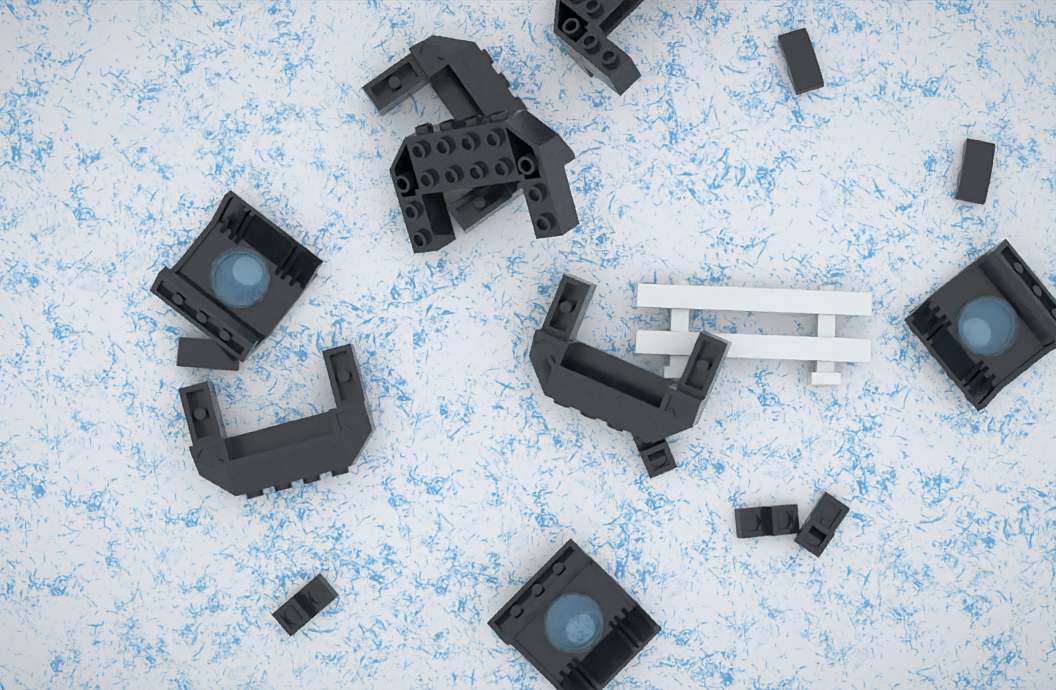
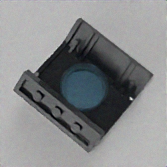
M230 190L224 195L210 223L171 269L165 266L159 271L150 292L243 363L272 334L318 276L317 272L324 261Z
M1004 239L971 262L911 310L904 319L912 333L919 338L929 354L937 360L947 376L954 381L977 411L987 407L1006 385L1043 356L1056 349V299L1007 239Z
M571 538L487 622L505 644H511L557 690H602L662 630L651 616Z

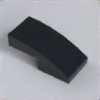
M806 27L779 35L778 44L787 64V73L796 95L824 87L821 70Z
M966 139L963 145L961 170L957 177L955 199L985 204L993 167L994 143Z
M178 337L176 366L239 371L240 360L214 340Z
M633 437L650 479L677 468L665 438L654 443H645Z
M824 491L806 518L794 541L819 558L834 537L835 530L850 508Z
M797 504L734 509L737 538L797 534L800 530Z
M319 573L276 610L272 616L291 637L338 597L339 594Z

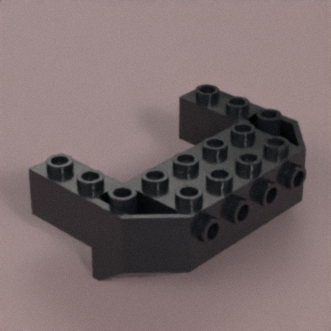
M556 0L553 32L566 53L589 77L592 78L595 75L621 96L642 75L632 58L610 41L607 36L644 0Z
M436 35L410 47V54L362 87L381 117L427 84H430L450 114L457 121L478 114L481 117L488 116L491 113L506 110V112L528 110L520 97H514L508 88L511 85L502 72L498 74L492 66L494 61L485 49L480 50L478 45L472 41ZM520 181L475 187L447 208L463 232L467 234L522 195V185Z
M526 109L512 112L502 110L491 113L488 116L481 117L478 114L458 121L456 119H449L439 124L425 123L414 128L415 132L404 138L389 169L414 254L438 251L456 240L443 195L444 191L520 181L536 239L563 236L580 224L564 165L576 159L575 154L558 133Z
M563 274L541 329H536L529 354L544 395L554 399L553 402L562 407H573L579 410L580 414L593 420L598 418L607 422L606 425L612 429L621 432L625 430L632 433L634 438L645 443L657 442L697 425L732 342L707 331L700 332L678 384L576 340L575 338L597 285L572 274Z
M350 343L322 351L337 408L233 437H227L213 382L206 381L179 388L193 446H189V450L199 475L234 496L246 494V498L251 499L264 495L263 489L274 487L275 492L293 488L292 481L303 479V483L308 484L321 480L320 474L330 471L332 477L349 473L348 467L356 464L376 430L354 345Z

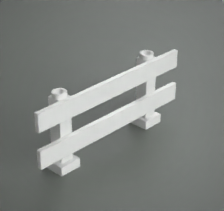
M672 280V285L637 284V307L669 308L670 331L636 330L635 354L669 355V366L663 367L662 377L671 381H680L688 362V356L691 355L700 332H689V309L815 314V337L711 333L732 342L726 357L814 361V372L807 374V386L837 387L841 385V373H834L835 362L871 363V339L835 338L836 315L872 316V292L835 291V286H817V290L689 285L687 280Z

